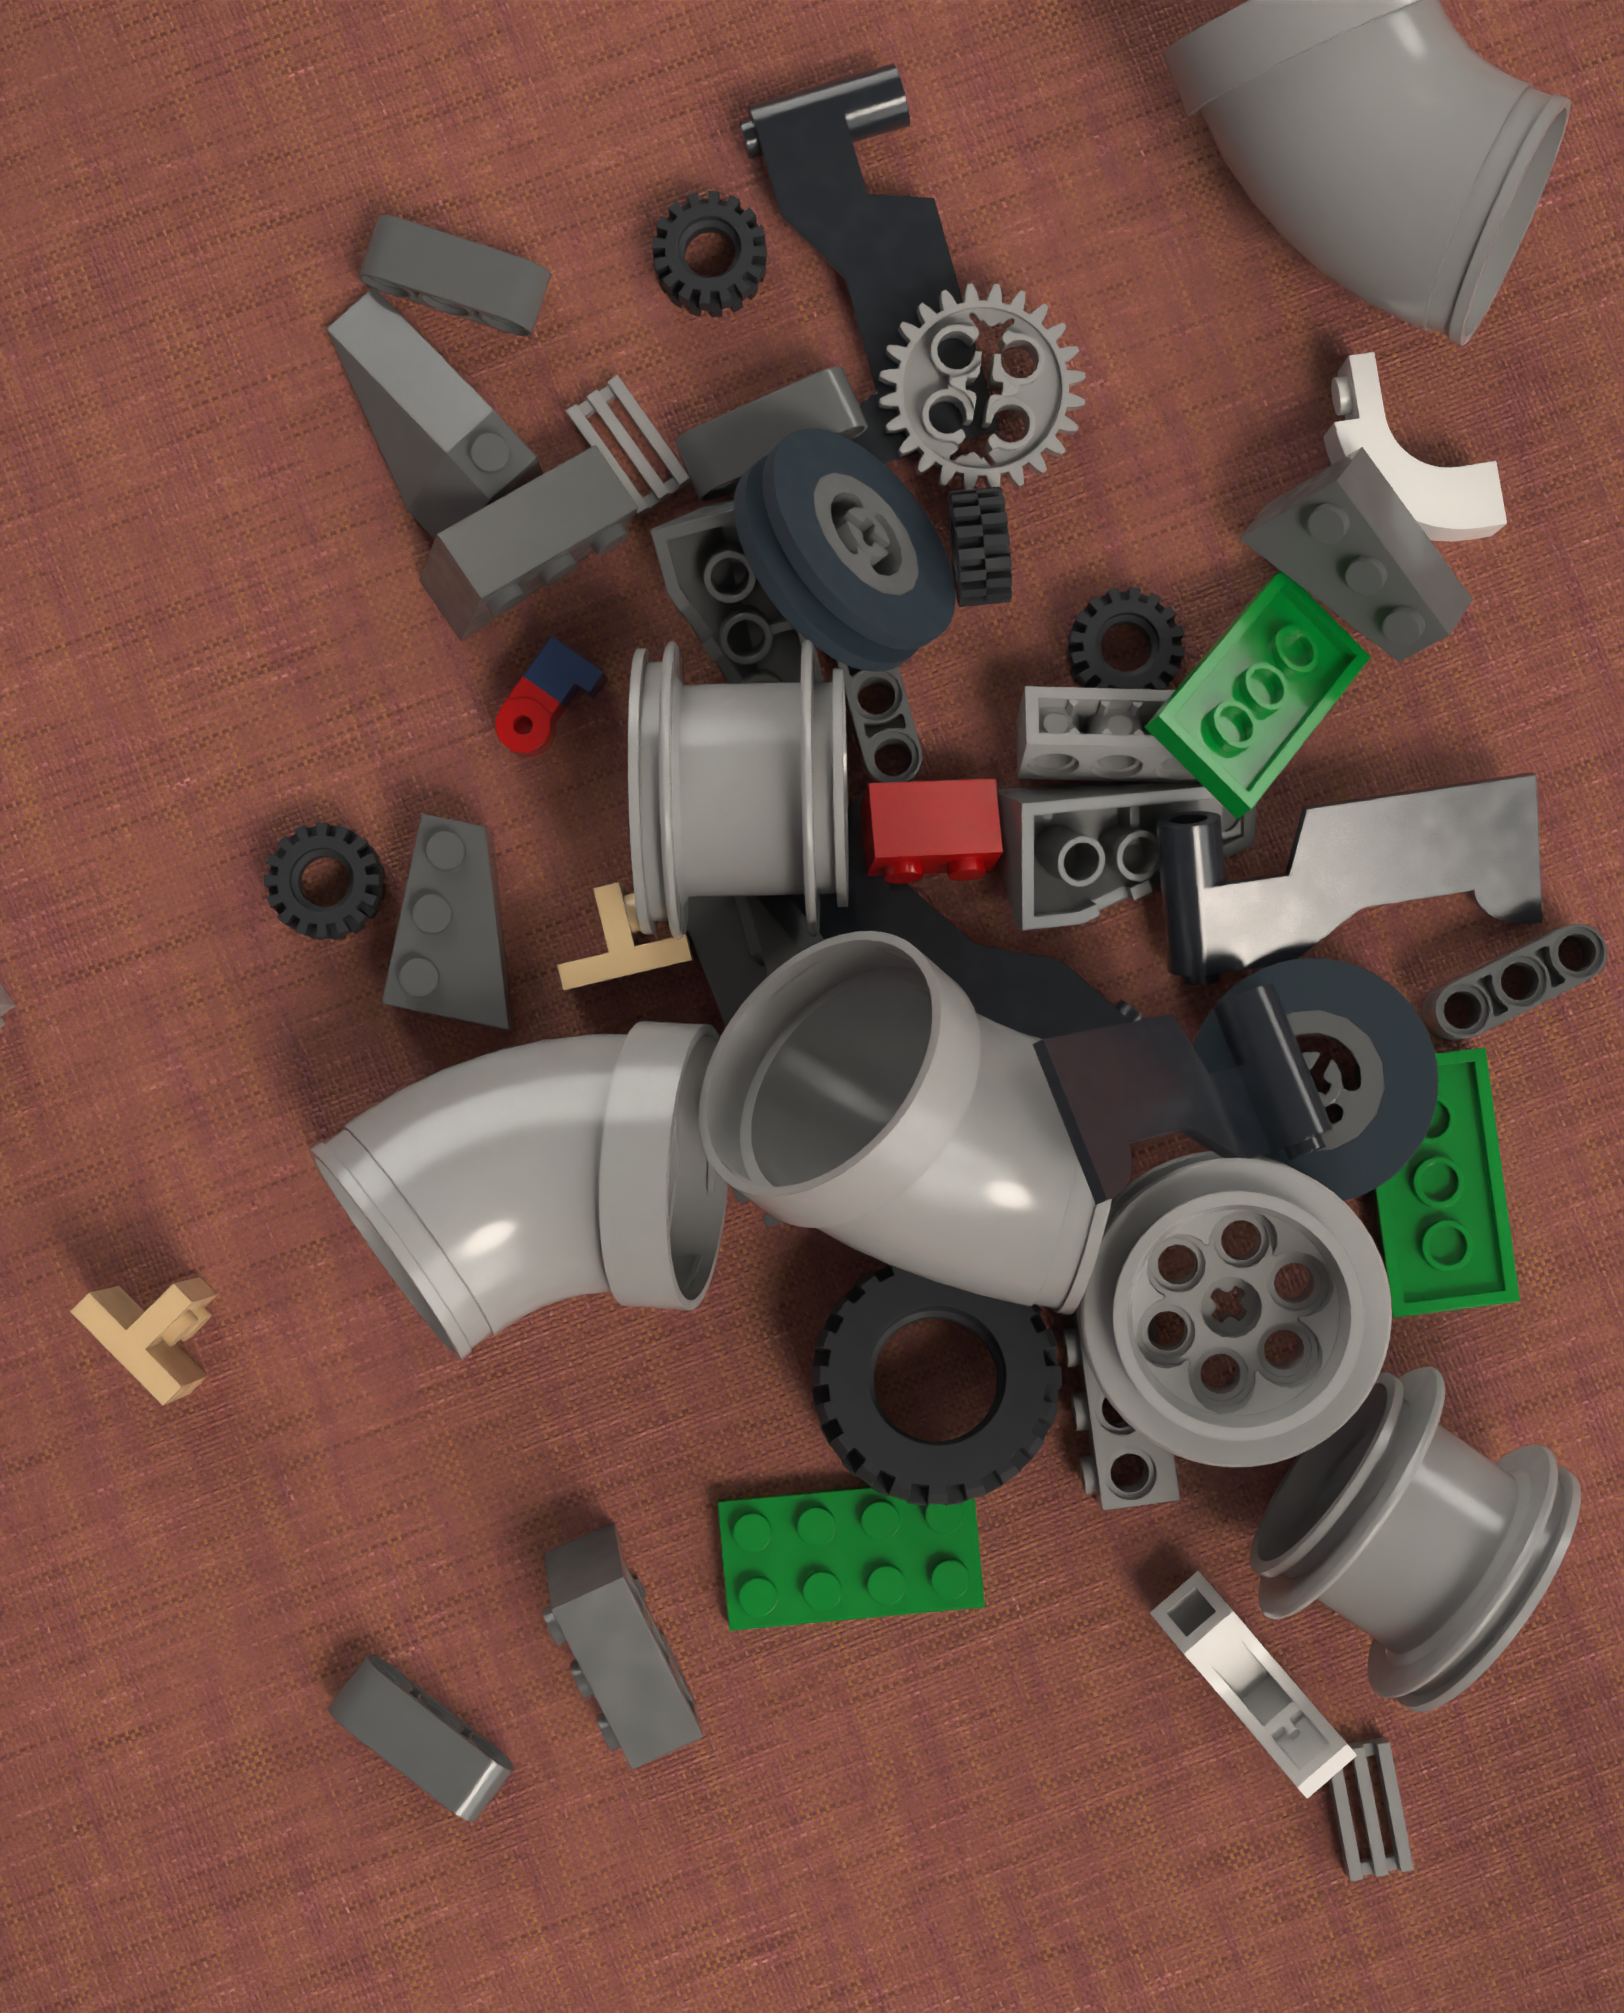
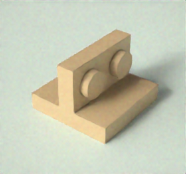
M618 882L593 888L609 953L558 964L557 966L563 990L693 960L694 955L689 935L684 934L680 940L672 937L639 945L637 933L642 931L637 916L635 894L627 895L625 885Z
M201 1277L173 1283L145 1312L120 1286L90 1292L70 1311L162 1405L189 1395L208 1376L176 1344L180 1339L183 1342L188 1340L212 1316L205 1307L217 1294Z

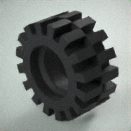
M708 191V199L699 200L697 192L687 195V204L680 206L676 201L668 208L669 217L667 219L660 218L656 226L657 237H653L652 243L655 272L664 294L668 292L671 295L672 303L677 307L681 308L684 304L689 307L690 314L700 317L702 310L711 311L712 318L722 317V309L731 307L733 313L743 308L742 301L746 297L752 300L758 293V284L760 281H764L766 274L767 246L765 243V233L762 225L758 226L756 214L750 207L743 210L740 199L730 195L728 202L720 200V192ZM703 233H717L727 238L735 251V257L729 269L723 274L714 277H705L695 273L685 259L687 247L695 237Z
M990 487L949 491V540L958 606L968 607L1011 602L1012 561L1009 549L1010 536L1007 528L1008 518L1007 512H1005V499L1002 488Z
M1130 587L1127 592H1119V588L1108 590L1106 595L1100 598L1097 595L1080 612L1068 636L1069 644L1066 649V660H1070L1072 668L1069 672L1073 680H1079L1083 688L1165 690L1178 673L1180 662L1184 658L1185 646H1182L1181 641L1184 637L1182 624L1176 625L1174 617L1177 614L1172 607L1169 606L1165 609L1159 603L1161 597L1154 593H1151L1149 597L1140 594L1141 588ZM1114 626H1134L1147 638L1149 656L1141 668L1131 672H1122L1115 670L1104 660L1101 652V641L1103 635Z
M316 823L314 827L303 825L294 829L296 834L290 838L284 836L277 843L280 846L275 855L270 853L266 864L270 865L269 875H264V886L269 889L270 894L266 898L270 908L275 909L278 913L277 918L284 925L294 929V931L318 940L345 939V935L352 932L357 934L366 928L363 924L369 918L374 920L380 911L376 907L380 899L384 900L386 889L382 886V878H386L384 867L380 865L378 861L379 856L374 848L365 839L348 828L340 825L333 826L328 823ZM334 858L339 860L348 871V891L343 899L334 905L327 907L316 906L303 893V873L317 859Z

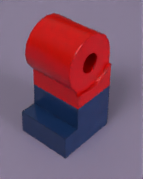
M551 636L500 708L495 722V730L499 740L512 753L521 757H536L543 754L551 747L555 739V724L579 690L595 699L609 679L599 668Z

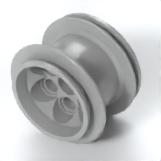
M805 639L802 643L801 682L685 685L681 653L675 642H669L665 646L662 662H652L650 651L647 648H637L635 650L629 692L628 796L634 894L638 921L643 934H655L658 921L668 920L672 936L680 940L687 929L689 897L805 895L807 930L811 937H816L819 934L820 894H837V906L848 907V784L844 669L833 668V682H816L814 645L810 640Z
M1213 1151L1179 1157L1152 1168L1131 1182L1111 1201L1097 1259L1085 1293L1076 1309L1079 1333L1092 1372L1110 1404L1130 1426L1155 1445L1174 1455L1207 1465L1233 1468L1272 1464L1292 1458L1312 1449L1344 1426L1365 1401L1380 1374L1390 1340L1392 1307L1387 1273L1371 1235L1351 1208L1334 1192L1317 1180L1284 1163L1265 1156L1256 1159L1222 1158ZM1239 1220L1248 1221L1253 1224L1256 1230L1254 1247L1248 1253L1240 1256L1227 1254L1221 1245V1236L1224 1229L1232 1222ZM1175 1244L1190 1248L1194 1256V1265L1190 1273L1177 1280L1162 1276L1158 1269V1259L1162 1251ZM1290 1263L1303 1264L1308 1271L1309 1277L1305 1290L1296 1297L1287 1298L1278 1295L1275 1290L1274 1280L1279 1269ZM1234 1286L1241 1288L1237 1293L1236 1299L1242 1308L1235 1316L1228 1311L1222 1312L1218 1317L1212 1315L1217 1305L1210 1296L1215 1289L1220 1288L1224 1292H1229ZM1165 1311L1175 1312L1183 1318L1184 1329L1180 1338L1168 1345L1156 1344L1150 1340L1147 1329L1153 1316ZM1290 1330L1296 1333L1298 1350L1294 1357L1283 1363H1273L1265 1358L1264 1344L1273 1332ZM1215 1354H1226L1231 1356L1236 1362L1234 1377L1228 1384L1221 1387L1209 1386L1201 1380L1200 1370L1203 1363L1208 1357Z
M1433 1367L1418 1368L1404 1374L1400 1378H1396L1388 1372L1380 1373L1365 1401L1344 1426L1328 1439L1296 1457L1278 1485L1261 1518L1250 1551L1251 1568L1261 1576L1258 1600L1261 1612L1266 1617L1281 1619L1291 1616L1318 1599L1373 1638L1368 1657V1678L1372 1690L1383 1698H1397L1402 1705L1414 1712L1433 1710L1455 1698L1477 1680L1510 1644L1528 1620L1554 1578L1570 1544L1581 1505V1487L1578 1478L1567 1468L1557 1465L1555 1455L1548 1447L1538 1444L1524 1446L1508 1453L1494 1463L1438 1424L1444 1405L1445 1383L1442 1374Z

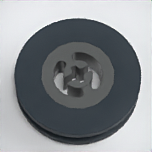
M815 428L800 429L784 438L772 449L769 455L762 457L742 475L735 492L734 515L738 536L747 561L763 590L781 614L818 649L853 668L871 672H883L901 665L916 653L919 648L929 644L947 629L955 610L956 592L951 565L944 546L927 514L912 493L873 454L852 440L831 431Z
M1303 958L1279 962L1262 968L1234 985L1222 996L1216 1005L1245 991L1274 983L1296 1039L1300 1037L1322 1036L1338 1041L1352 1053L1361 1073V1085L1355 1091H1348L1343 1087L1342 1074L1333 1060H1331L1324 1073L1325 1081L1331 1085L1326 1095L1318 1092L1324 1108L1337 1105L1344 1112L1342 1119L1332 1124L1333 1130L1322 1135L1326 1147L1291 1161L1288 1160L1285 1150L1266 1155L1265 1157L1284 1163L1317 1180L1334 1192L1342 1201L1361 1196L1379 1187L1398 1173L1413 1157L1430 1127L1438 1096V1068L1434 1047L1428 1031L1413 1006L1398 990L1376 974L1359 966L1332 959ZM1212 1008L1202 1024L1193 1047L1208 1073L1236 1067ZM1302 1053L1309 1071L1312 1072L1322 1057L1321 1053Z

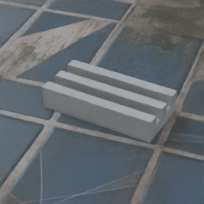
M616 375L607 382L608 385L599 392L596 389L586 396V401L578 406L577 404L566 410V413L589 448L596 445L639 507L636 514L640 519L686 487L691 481L689 475L619 376ZM614 399L618 400L672 477L664 484L608 406V403ZM595 412H597L652 490L645 497L642 498L587 420Z
M1385 1737L1349 1743L1348 1745L1357 1755L1352 1759L1371 1858H1359L1342 1768L1328 1782L1346 1876L1352 1882L1363 1880L1364 1875L1374 1874L1376 1877L1389 1875L1388 1871L1399 1869L1401 1872L1414 1870L1390 1742ZM1366 1756H1376L1394 1851L1392 1854L1385 1855Z

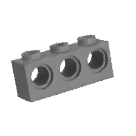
M1025 686L1016 720L1018 779L1199 782L1145 728L1146 724L1175 690Z
M1076 1312L1071 1314L1073 1328L1062 1329L1067 1367L1078 1366L1081 1392L1071 1393V1405L1076 1431L1087 1430L1090 1455L1079 1457L1084 1494H1095L1096 1502L1102 1510L1180 1500L1174 1454L1146 1439L1126 1421L1112 1423L1105 1420L1102 1414V1403L1106 1396L1090 1367L1079 1333ZM1153 1316L1147 1329L1148 1337L1156 1344H1159L1155 1316ZM1129 1453L1140 1456L1143 1462V1473L1140 1479L1130 1486L1114 1484L1110 1474L1114 1461L1119 1456Z

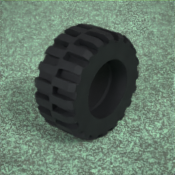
M889 1264L874 1273L871 1270L855 1281V1286L844 1297L842 1295L839 1297L830 1310V1316L823 1329L820 1330L815 1345L812 1367V1393L815 1412L829 1446L833 1448L841 1459L842 1464L854 1476H858L877 1492L887 1497L892 1496L907 1501L906 1503L926 1506V1504H944L947 1506L964 1503L998 1489L1016 1476L1037 1454L1044 1444V1439L1050 1427L1054 1423L1059 1407L1057 1405L1059 1388L1062 1386L1061 1366L1057 1364L1055 1352L1058 1345L1052 1328L1047 1329L1040 1316L1042 1309L1036 1304L1029 1307L974 1294L929 1280ZM925 1319L949 1320L972 1331L987 1347L996 1370L995 1397L985 1418L968 1433L946 1441L922 1440L898 1429L882 1411L874 1389L875 1364L885 1343L903 1327Z

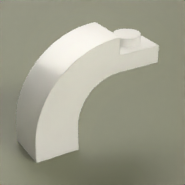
M1369 352L1348 356L1338 370V377H1334L1331 384L1335 412L1338 416L1345 415L1346 419L1345 421L1334 422L1323 437L1331 465L1363 447L1427 537L1432 541L1452 542L1490 537L1507 524L1497 462L1492 461L1449 468L1429 465L1412 457L1397 443L1388 427L1375 353Z
M1199 1571L1150 1612L1182 1653L1235 1712L1307 1799L1357 1756Z

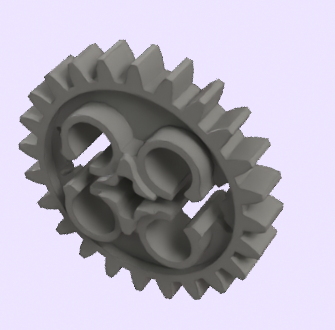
M973 283L967 284L963 295V303L957 304L952 295L947 290H944L939 296L941 312L938 314L924 303L918 306L916 311L922 324L920 329L906 322L900 324L898 331L908 343L907 347L888 345L885 355L897 363L899 367L898 369L881 371L878 379L886 385L895 387L894 393L880 398L878 402L879 408L897 410L898 416L892 419L885 427L886 434L904 431L908 438L903 442L897 453L901 457L917 450L922 455L916 469L918 475L923 474L933 465L941 468L938 478V487L944 488L954 474L962 476L963 490L973 489L977 478H984L986 488L999 487L1000 476L1005 474L1016 489L1024 485L1022 467L1026 465L1031 471L1041 476L1047 471L1041 452L1045 451L1052 456L1060 457L1066 451L1062 443L1056 438V433L1073 435L1078 430L1079 426L1065 416L1066 411L1081 409L1085 405V399L1069 393V387L1077 385L1086 378L1085 372L1067 370L1066 363L1077 355L1079 348L1078 346L1059 348L1056 341L1063 334L1067 326L1061 323L1046 329L1041 324L1048 310L1046 304L1041 305L1031 314L1023 311L1025 304L1024 291L1020 290L1009 305L1002 303L1000 284H994L987 300L980 301ZM969 314H973L979 323L983 322L988 328L995 327L997 324L1001 326L1009 319L1013 320V324L1005 330L1004 335L998 342V348L1001 352L1010 347L1025 349L1033 360L1034 369L1032 375L1026 378H1015L1007 374L1001 364V354H994L990 360L987 386L990 389L997 390V394L991 395L983 407L981 428L987 429L992 423L994 414L1005 410L1017 413L1022 418L1025 426L1023 439L1017 442L1008 443L1002 441L995 434L988 438L983 446L988 456L994 462V466H990L984 457L980 458L975 452H971L966 456L961 455L954 461L950 460V456L958 450L959 445L965 438L964 431L960 429L951 434H944L938 432L929 420V409L932 405L938 402H949L960 410L962 425L969 426L973 421L976 394L966 390L965 386L972 385L978 377L982 352L975 351L968 366L962 369H951L940 361L937 350L940 342L948 338L962 340L969 347L973 345L979 335V331L970 319Z

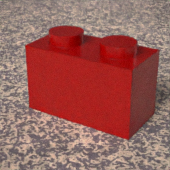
M996 778L869 783L860 803L866 876H884L886 882L894 884L915 882L920 880L923 874L947 873L948 878L954 881L975 880L985 876L986 871H992L1003 853Z

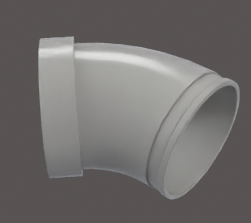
M1249 0L1184 36L1163 52V58L1187 116L1202 115L1222 158L1251 202L1285 241L1325 276L1369 305L1422 330L1428 331L1431 329L1449 337L1450 341L1463 346L1470 340L1500 289L1535 213L1566 130L1571 109V99L1559 94L1552 96L1536 90L1533 84L1511 76L1487 62L1457 32L1446 15L1440 0Z
M876 931L841 934L812 945L786 961L771 973L737 1010L721 1035L705 1073L699 1101L698 1121L700 1138L709 1163L725 1182L778 1220L799 1227L817 1228L860 1252L935 1282L1030 1307L1036 1304L1053 1308L1054 1312L1071 1315L1077 1309L1090 1280L1112 1199H1109L1100 1204H1095L1032 1045L1043 1039L1018 1032L976 1013L967 994L953 979L911 943L892 934Z
M641 1021L636 1023L628 1034H591L541 1040L494 1051L445 1068L395 1092L343 1125L342 1131L325 1143L319 1142L309 1149V1153L330 1190L383 1267L434 1334L460 1361L472 1352L471 1348L489 1335L494 1337L523 1316L563 1299L585 1294L612 1292L615 1300L623 1306L693 1310L704 1298L713 1276L723 1233L729 1184L715 1172L704 1152L698 1121L703 1080L720 1037L717 1031L708 1024Z

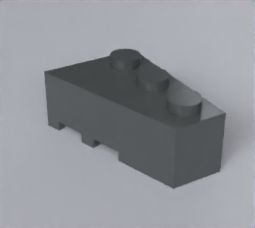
M594 445L438 533L419 581L460 642H462L543 586H550L565 578L578 566L580 561L592 553L596 552L598 556H601L623 543L629 536L626 529L639 507L598 447Z
M1363 447L1266 504L1239 538L1398 662L1449 636L1473 600Z
M427 814L421 815L382 1004L516 1032L508 977V959L505 952L502 926V907L493 834L485 826Z
M612 1522L544 1553L550 1606L543 1609V1616L555 1643L560 1646L567 1642L576 1658L575 1661L570 1662V1668L580 1693L585 1699L594 1695L603 1713L597 1715V1721L606 1744L611 1751L621 1748L633 1770L702 1738L703 1733L694 1698L664 1632L660 1634L643 1598L647 1597V1594L639 1577L632 1578L622 1557L620 1545L622 1539L615 1523Z

